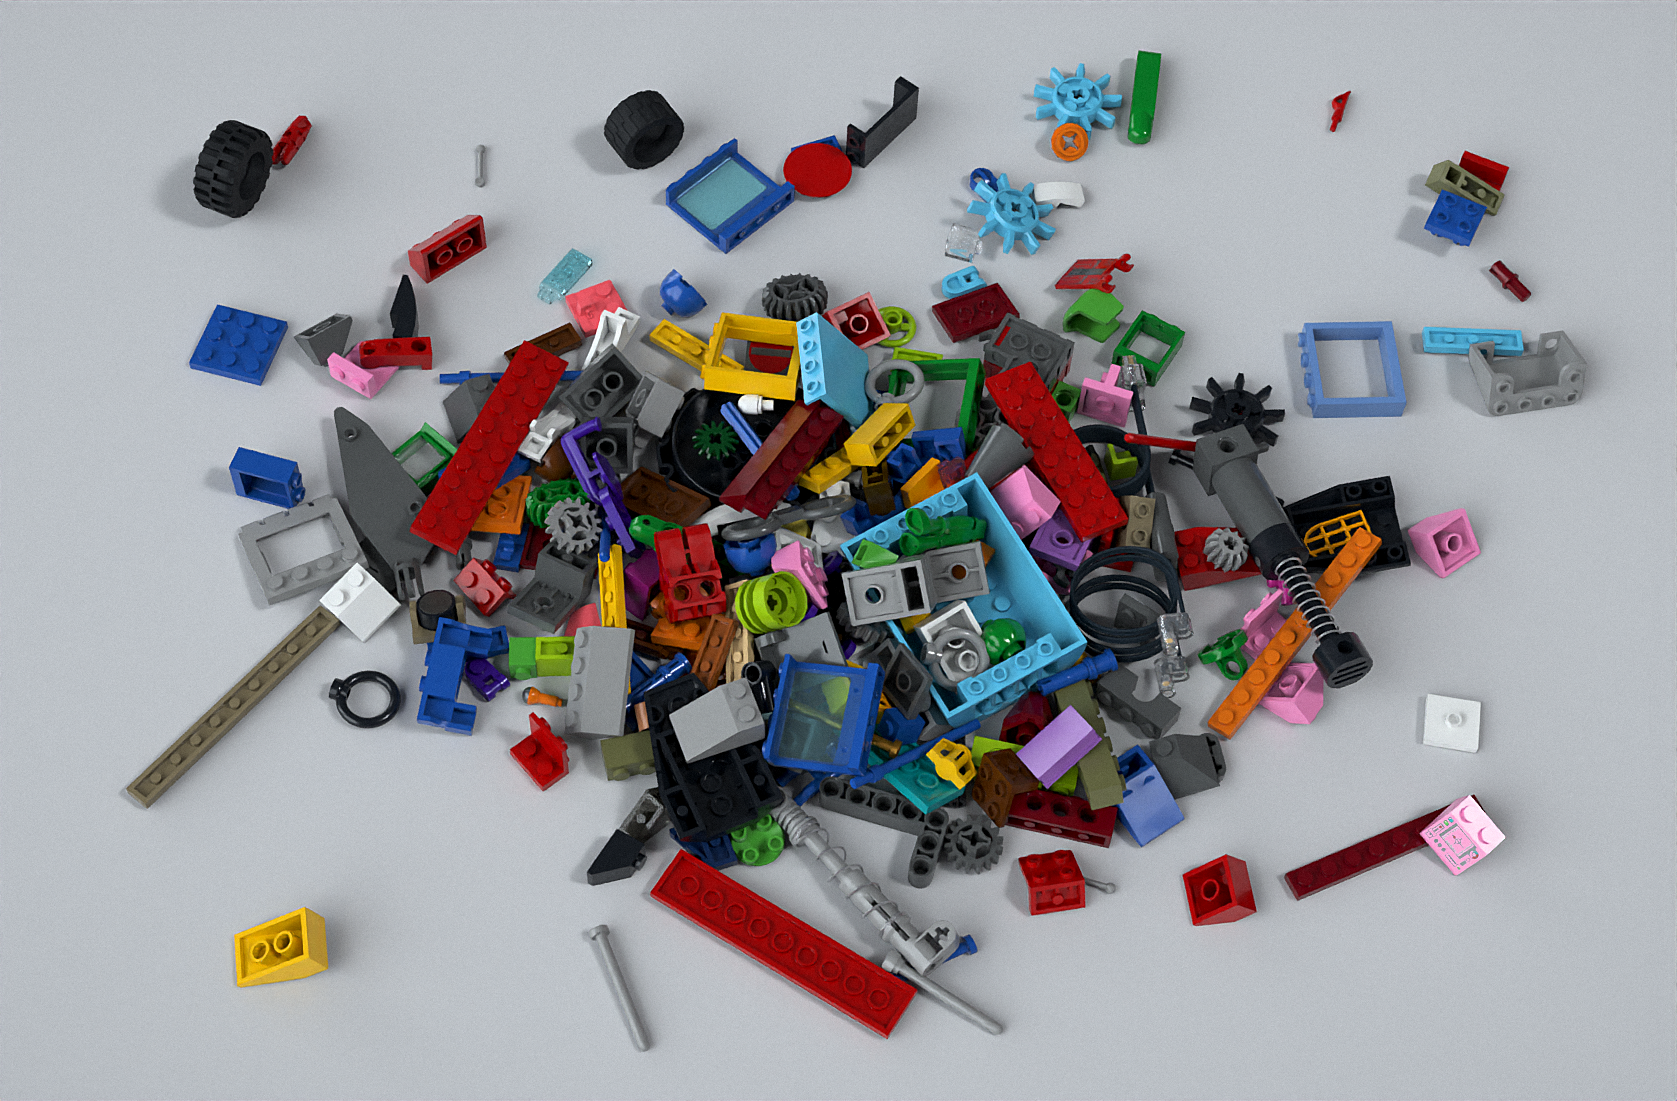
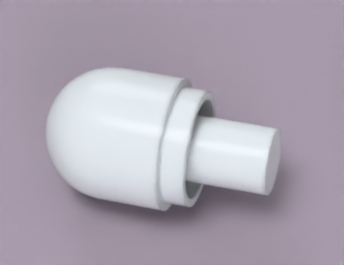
M746 394L739 399L738 408L743 414L758 415L762 414L763 410H774V400H763V396Z

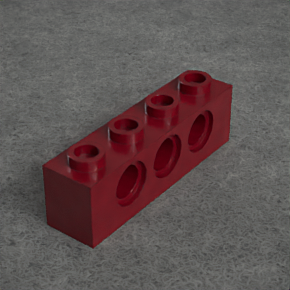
M1034 790L1014 795L1005 825L1109 848L1118 808L1108 806L1091 810L1089 801H1085L1081 797L1058 795L1051 790ZM1035 805L1039 810H1031L1027 806ZM1061 811L1066 816H1057L1054 812ZM1088 817L1093 822H1084L1081 818Z

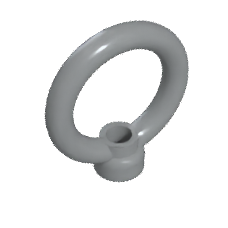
M893 359L880 363L869 372L865 380V391L868 397L876 403L875 410L883 403L908 404L921 393L924 387V375L921 369L916 364L903 359ZM902 369L913 375L914 385L903 395L897 397L891 393H883L881 395L875 389L877 378L889 370Z
M957 628L946 631L933 644L924 643L921 649V664L928 665L934 681L943 689L951 692H957V683L959 682L946 678L939 668L943 654L942 649L950 641L964 639L976 647L979 654V664L972 678L989 668L990 658L984 640L977 633L968 629Z

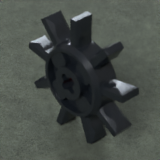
M1238 373L1234 382V389L1226 391L1211 377L1207 381L1206 388L1214 397L1213 401L1210 402L1196 397L1191 399L1189 409L1208 414V419L1194 423L1192 434L1195 436L1211 430L1217 433L1244 424L1252 439L1257 436L1274 447L1279 435L1263 426V423L1283 422L1285 409L1265 410L1262 403L1270 397L1272 387L1267 385L1257 394L1253 395L1243 390L1245 383L1244 373Z

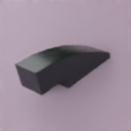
M404 274L390 311L392 328H395L392 335L393 338L418 337L419 322L416 299L408 275Z

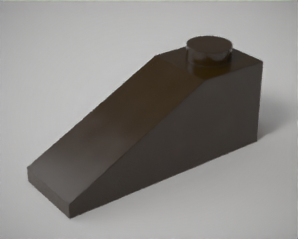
M887 456L877 466H861L863 490L870 516L876 514L884 516L896 510Z

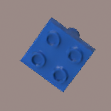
M1442 189L1424 229L1430 231L1433 235L1437 234V237L1443 236L1453 240L1455 244L1460 243V246L1466 245L1469 247L1487 207Z

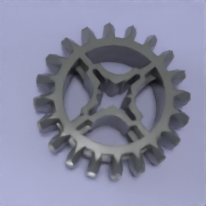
M801 273L798 275L790 274L789 276L781 275V278H774L772 282L767 283L762 293V306L766 315L771 317V319L798 322L816 312L820 315L823 314L828 303V291L823 281L818 280V277H811L810 274L805 276L801 275Z

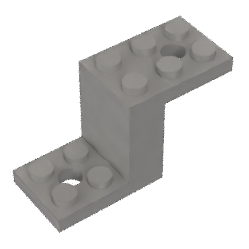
M981 541L947 546L940 549H930L914 556L903 554L893 564L842 573L852 626L931 613L936 604L940 602L990 594ZM962 565L966 569V576L962 579L955 578L951 572L952 567ZM869 588H877L880 591L881 598L879 601L872 602L867 598L866 592Z

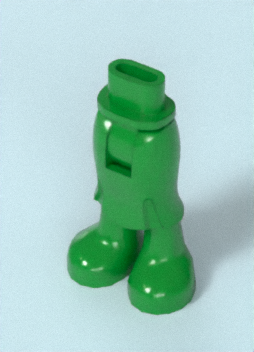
M910 508L905 514V522L911 532H905L901 535L899 545L904 555L914 556L933 548L940 549L944 546L975 542L978 539L984 538L987 523L984 519L978 520L976 517L965 515L937 516L936 519L928 517L924 510Z

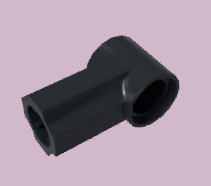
M768 660L748 662L741 670V677L747 678L761 714L773 712L775 705L773 702L775 690L773 680L776 676V669L773 663Z

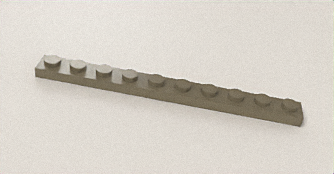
M321 605L316 608L126 788L128 794L148 809L340 626L339 619Z

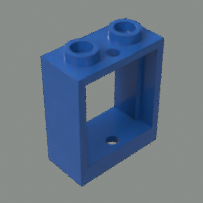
M238 447L229 466L238 496L287 509L295 507L298 502L303 501L306 489L303 487L302 474L299 471L297 462Z

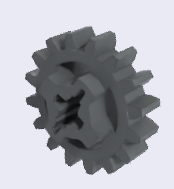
M967 815L966 822L958 818L956 820V827L950 825L948 828L949 834H945L944 842L946 843L944 844V852L949 853L948 862L956 861L955 869L957 870L964 866L966 874H969L971 869H975V872L980 874L981 867L990 871L991 862L998 864V855H1002L1003 847L1000 846L1003 844V836H998L999 827L991 828L992 821L990 819L985 823L981 822L982 816L980 815L976 821L972 820L970 815Z

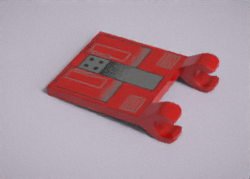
M1123 254L1118 259H1078L1055 284V288L1098 289L1104 293H1111L1116 286L1108 284L1113 279L1112 275L1109 274L1114 268L1123 272H1129L1134 267V264L1126 263L1130 260L1131 255Z

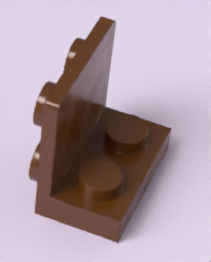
M1011 748L987 752L983 754L971 796L994 824L999 828H1003L1014 795L1037 790L1040 781Z

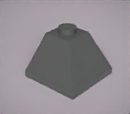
M336 313L295 335L294 338L315 365L328 367L327 359L333 352L339 356L343 354L353 320L351 316Z
M1172 734L1149 741L1155 766L1174 800L1220 786L1206 736Z

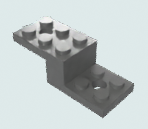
M611 531L610 546L613 544L618 545L616 540L619 537L617 533ZM600 535L598 536L599 541L588 552L584 550L580 555L576 554L575 549L570 554H567L566 547L558 550L557 546L559 543L557 541L549 542L538 554L534 578L508 605L507 613L554 634L591 594L595 569L598 567Z

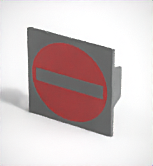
M747 341L744 370L787 376L794 346Z

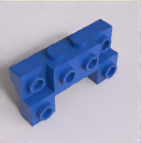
M901 443L887 460L892 472L891 481L896 510L884 516H878L877 514L870 516L867 503L855 498L856 505L840 516L847 533L856 537L907 510L904 506L900 488L923 467L913 447Z
M439 617L432 651L427 650L425 657V666H428L427 675H422L419 685V691L423 693L417 715L418 724L445 728V731L472 736L477 706L458 703L457 699L467 656L488 659L493 629L472 626L453 619Z

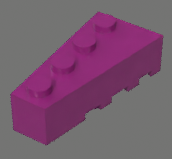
M653 548L646 549L638 560L634 563L630 562L623 570L625 609L641 621L648 616L647 609L650 607L649 603L661 592L659 585L660 570L657 554Z

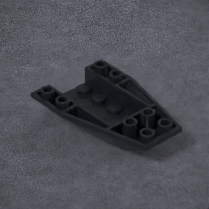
M1390 476L1339 484L1282 507L1303 541L1305 534L1311 527L1321 522L1362 510L1367 524L1370 526L1371 533L1382 539V545L1358 575L1411 566L1406 541L1402 539L1395 509V495ZM1358 515L1344 521L1346 526L1361 522L1362 519ZM1337 522L1323 528L1327 533L1340 529L1342 525L1341 522ZM1364 525L1359 526V527L1363 528L1364 530H1366V528H1365ZM1359 527L1351 529V531H1349L1351 537L1354 535V533L1357 531ZM1320 529L1313 531L1308 539L1318 536L1321 533ZM1345 532L1331 535L1328 539L1330 544L1344 541L1347 536ZM1324 538L1307 543L1310 551L1326 545ZM1345 545L1335 547L1333 550L1334 554H1330L1329 550L1315 554L1317 557L1309 556L1307 562L1303 565L1306 568V573L1323 574Z

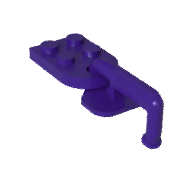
M596 416L595 419L587 421L564 434L561 438V445L584 492L588 493L587 497L596 505L604 507L608 515L605 517L609 528L612 531H616L619 537L616 542L622 547V553H627L631 558L634 557L638 560L646 550L644 543L632 538L629 533L632 519L622 502L624 498L621 484L612 466L604 456L594 452L592 456L598 468L592 471L577 441L597 430L600 432L602 430L601 420ZM600 477L602 482L608 485L600 489L595 479Z

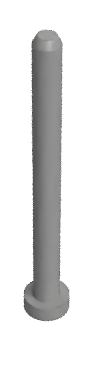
M599 925L591 929L589 935L591 940L598 943L639 1049L642 1052L648 1051L650 1043L607 938L610 931L607 925Z

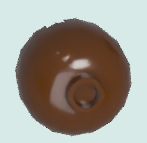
M561 438L554 443L543 457L544 463L540 467L537 466L534 471L548 482L558 481L559 479L566 480L568 478L574 480L577 477L561 445Z

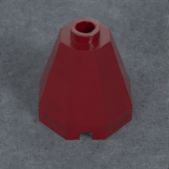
M1030 691L1023 694L1003 719L999 741L1025 746L1054 720L1049 700L1038 692Z

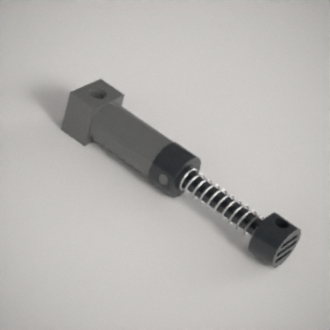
M1244 424L1197 439L1193 464L1195 475L1208 496L1218 495L1241 537L1246 538L1245 544L1249 546V553L1262 576L1267 580L1279 579L1284 581L1283 587L1289 589L1288 596L1294 597L1292 603L1298 604L1297 611L1303 613L1301 619L1308 621L1306 624L1307 628H1312L1311 636L1317 637L1315 642L1319 646L1314 651L1312 657L1326 684L1330 688L1339 689L1356 683L1371 670L1373 660L1356 633L1339 630V624L1334 622V616L1329 614L1330 609L1325 606V600L1320 598V592L1315 590L1316 585L1311 582V576L1306 574L1307 571L1303 565L1310 556L1309 549L1296 527L1290 522L1257 466L1258 454L1267 452L1269 450L1268 444L1262 442L1255 445Z

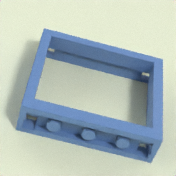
M1392 321L1304 323L1302 332L1298 333V347H1302L1301 367L1305 368L1306 371L1304 374V387L1309 390L1307 405L1312 409L1313 418L1402 416L1407 402ZM1378 340L1388 397L1324 398L1315 341Z

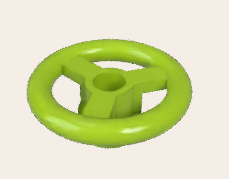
M895 306L878 309L890 334H895L898 331H908L901 339L888 340V337L878 342V344L894 348L903 346L913 339L916 333V322L908 311ZM903 317L907 320L908 323H902Z

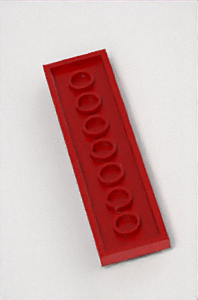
M1031 361L986 378L985 386L1010 427L1024 439L1022 445L1025 449L1029 446L1034 452V456L1031 459L1032 463L1048 489L1061 501L1059 507L1081 543L1126 525L1129 518Z

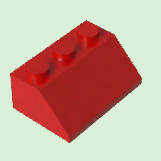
M466 215L454 221L442 231L434 233L422 243L414 245L408 250L410 266L428 284L486 249L483 217L481 215Z

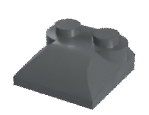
M899 643L885 670L882 690L906 719L912 720L916 719L919 713L926 712L930 707L931 696L929 689L933 677L906 645Z

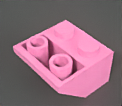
M798 540L776 551L771 558L774 572H790L804 586L807 603H813L818 609L828 607L826 596L829 595V592L825 585L827 576L821 567L817 568L814 564V557L808 547L804 548Z

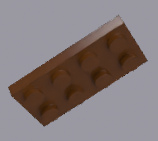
M642 466L621 483L624 498L622 502L629 515L633 517L651 515L665 522H672L682 527H687L709 509L712 504L708 497L669 479L670 482L668 484L677 490L672 492L666 486L664 476Z

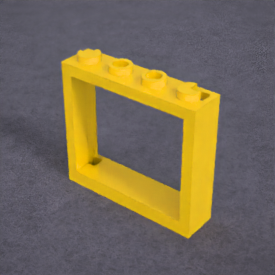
M722 312L719 323H714L713 335L710 336L709 349H706L705 364H702L700 378L704 379V389L745 395L757 394L768 398L795 401L802 374L796 322ZM731 338L794 346L787 376L719 367L726 339Z

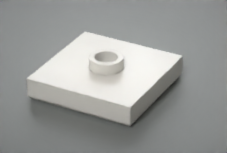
M1428 694L1425 706L1423 744L1476 753L1479 743L1481 702Z

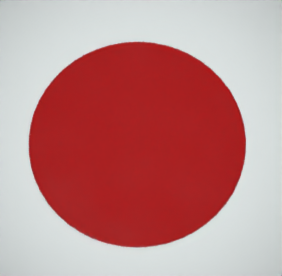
M811 143L796 148L788 155L784 163L783 172L786 181L795 186V191L810 197H827L840 192L846 187L852 176V166L848 157L838 148L823 143Z

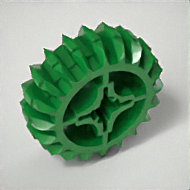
M571 478L541 484V487H535L532 492L528 493V497L525 499L527 516L530 522L541 528L550 526L544 523V521L549 516L547 514L548 511L559 500L564 502L566 498L570 497L573 503L577 498H580L581 505L584 506L587 502L590 503L588 508L590 511L596 507L595 503L587 497L588 493L584 492L579 480H572Z

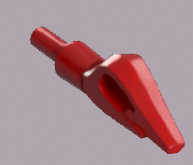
M1351 91L1335 97L1331 102L1332 108L1335 110L1331 118L1333 121L1330 127L1331 132H1335L1338 123L1342 121L1344 109Z

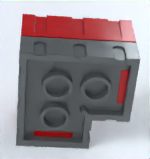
M1007 312L985 348L983 367L986 371L985 378L1031 361L1052 395L1059 381L1063 382L1064 377L1070 371L1075 342L1069 339L1066 340L1049 330L1041 329L1037 325L1024 319H1019Z

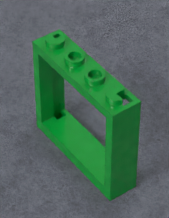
M980 358L910 361L921 369L924 381L966 380L958 427L963 429L966 456L972 454L986 371ZM902 369L892 370L891 375H888V392L885 393H891L895 397L903 395L906 383L914 382L913 375ZM902 439L891 451H895L901 443L914 448L912 439Z

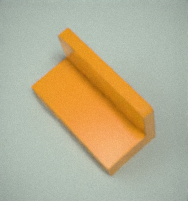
M932 457L900 488L904 506L909 509L958 483V481L944 476L940 460Z

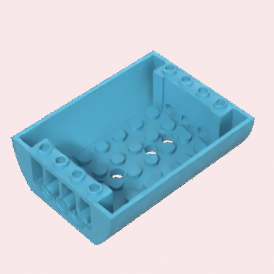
M977 472L911 507L924 510L928 517L936 519L937 516L965 515L986 521L987 526L984 538L978 540L995 549L994 556L986 566L990 594L958 600L966 601L980 628L990 619L1010 618L1019 622L1026 633V648L1023 651L974 678L970 676L957 683V695L955 692L943 689L933 679L929 692L950 726L958 728L974 719L979 720V722L1016 703L1023 694L1039 690L1037 680L1071 668L1077 662L1086 648L1087 640ZM907 510L840 545L841 551L853 570L862 569L851 562L863 539L898 555V559L903 555L899 545L900 537L905 532H911L905 522ZM869 588L867 590L873 602L880 600L881 593L877 588ZM955 600L937 603L931 615ZM899 618L886 620L885 622L898 643H904L920 661L923 644L916 631L906 634ZM922 664L930 673L928 665Z

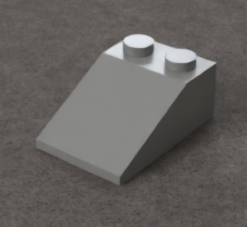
M746 677L720 685L669 715L687 764L765 738V723Z

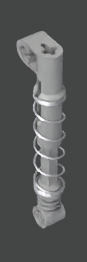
M778 786L783 797V803L768 814L787 832L789 841L794 847L806 845L816 855L810 864H814L818 859L821 860L833 873L827 882H831L837 877L840 881L839 889L846 895L845 900L850 899L863 913L862 918L867 917L879 930V937L884 942L891 943L922 977L930 975L957 950L960 939L950 922L944 920L937 921L923 934H920L910 923L908 914L905 911L900 912L898 910L897 902L889 901L881 893L880 884L871 882L863 874V866L859 864L847 865L845 863L846 849L842 846L830 847L828 845L829 831L820 828V822L815 817L808 816L787 794L786 790ZM822 830L827 833L826 842L818 834V831ZM841 848L844 851V859L833 849ZM858 866L861 870H852L850 867ZM879 907L889 919L886 921L875 908ZM899 930L907 936V941L897 933ZM943 934L948 936L949 939L944 941L943 939L940 940L939 937ZM933 939L937 945H940L942 950L937 952L929 942Z

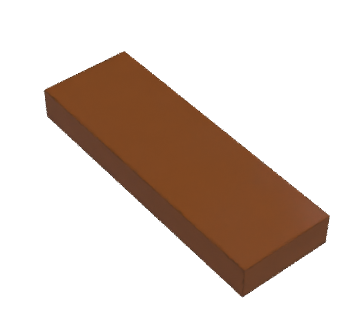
M713 614L691 670V673H694L709 691L716 687L739 625L737 620Z

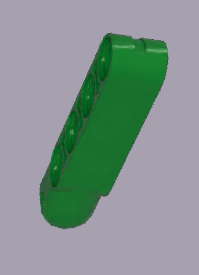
M1138 50L1127 134L1128 139L1136 144H1146L1151 139L1161 53Z
M641 515L631 521L629 533L632 538L651 546L656 552L654 532L679 528L682 535L683 527L672 522H665L651 515ZM647 520L649 525H645L643 521ZM712 539L715 559L721 569L722 578L720 580L729 584V578L746 574L735 570L729 564L723 544Z

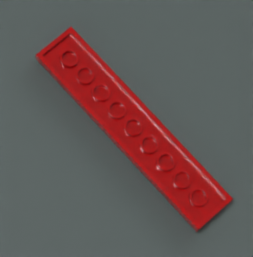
M525 340L523 341L412 523L409 532L454 555L458 554L516 456L520 446L529 434V425L539 417L565 373L569 362Z
M682 849L677 853L650 892V896L887 1040L917 994L916 988Z

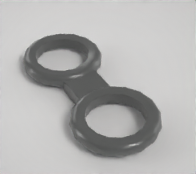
M835 495L816 499L800 506L795 505L771 512L772 515L768 516L766 520L761 517H754L733 523L725 527L721 535L727 541H742L762 537L779 530L784 524L799 520L822 519L847 512L856 505V499L851 495Z

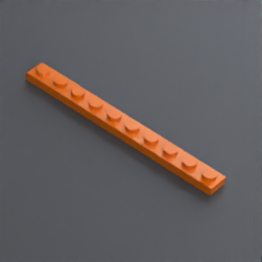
M1361 527L1357 529L1315 583V590L1320 592V598L1325 600V606L1330 611L1382 545L1381 538ZM1297 608L1207 722L1209 728L1231 740L1310 638L1312 628L1306 627L1308 621L1301 619L1303 613L1298 612Z

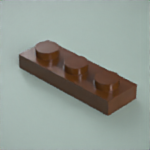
M570 322L527 341L557 357L582 346V339ZM521 345L504 352V357L508 364H510Z

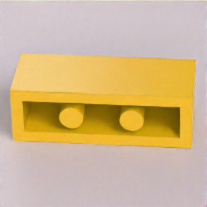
M883 403L844 443L851 465L877 466L916 426L909 404Z

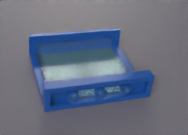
M733 138L728 143L721 145L714 154L705 157L694 169L688 170L677 182L671 183L666 189V205L722 252L727 254L793 203L795 186L789 181L781 187L778 186L738 153V140Z
M785 654L784 662H781L778 671L780 678L779 686L774 690L773 702L775 704L773 714H770L768 718V739L764 741L762 746L764 759L771 766L865 777L886 673L880 664L868 662L867 669L797 662L791 654Z

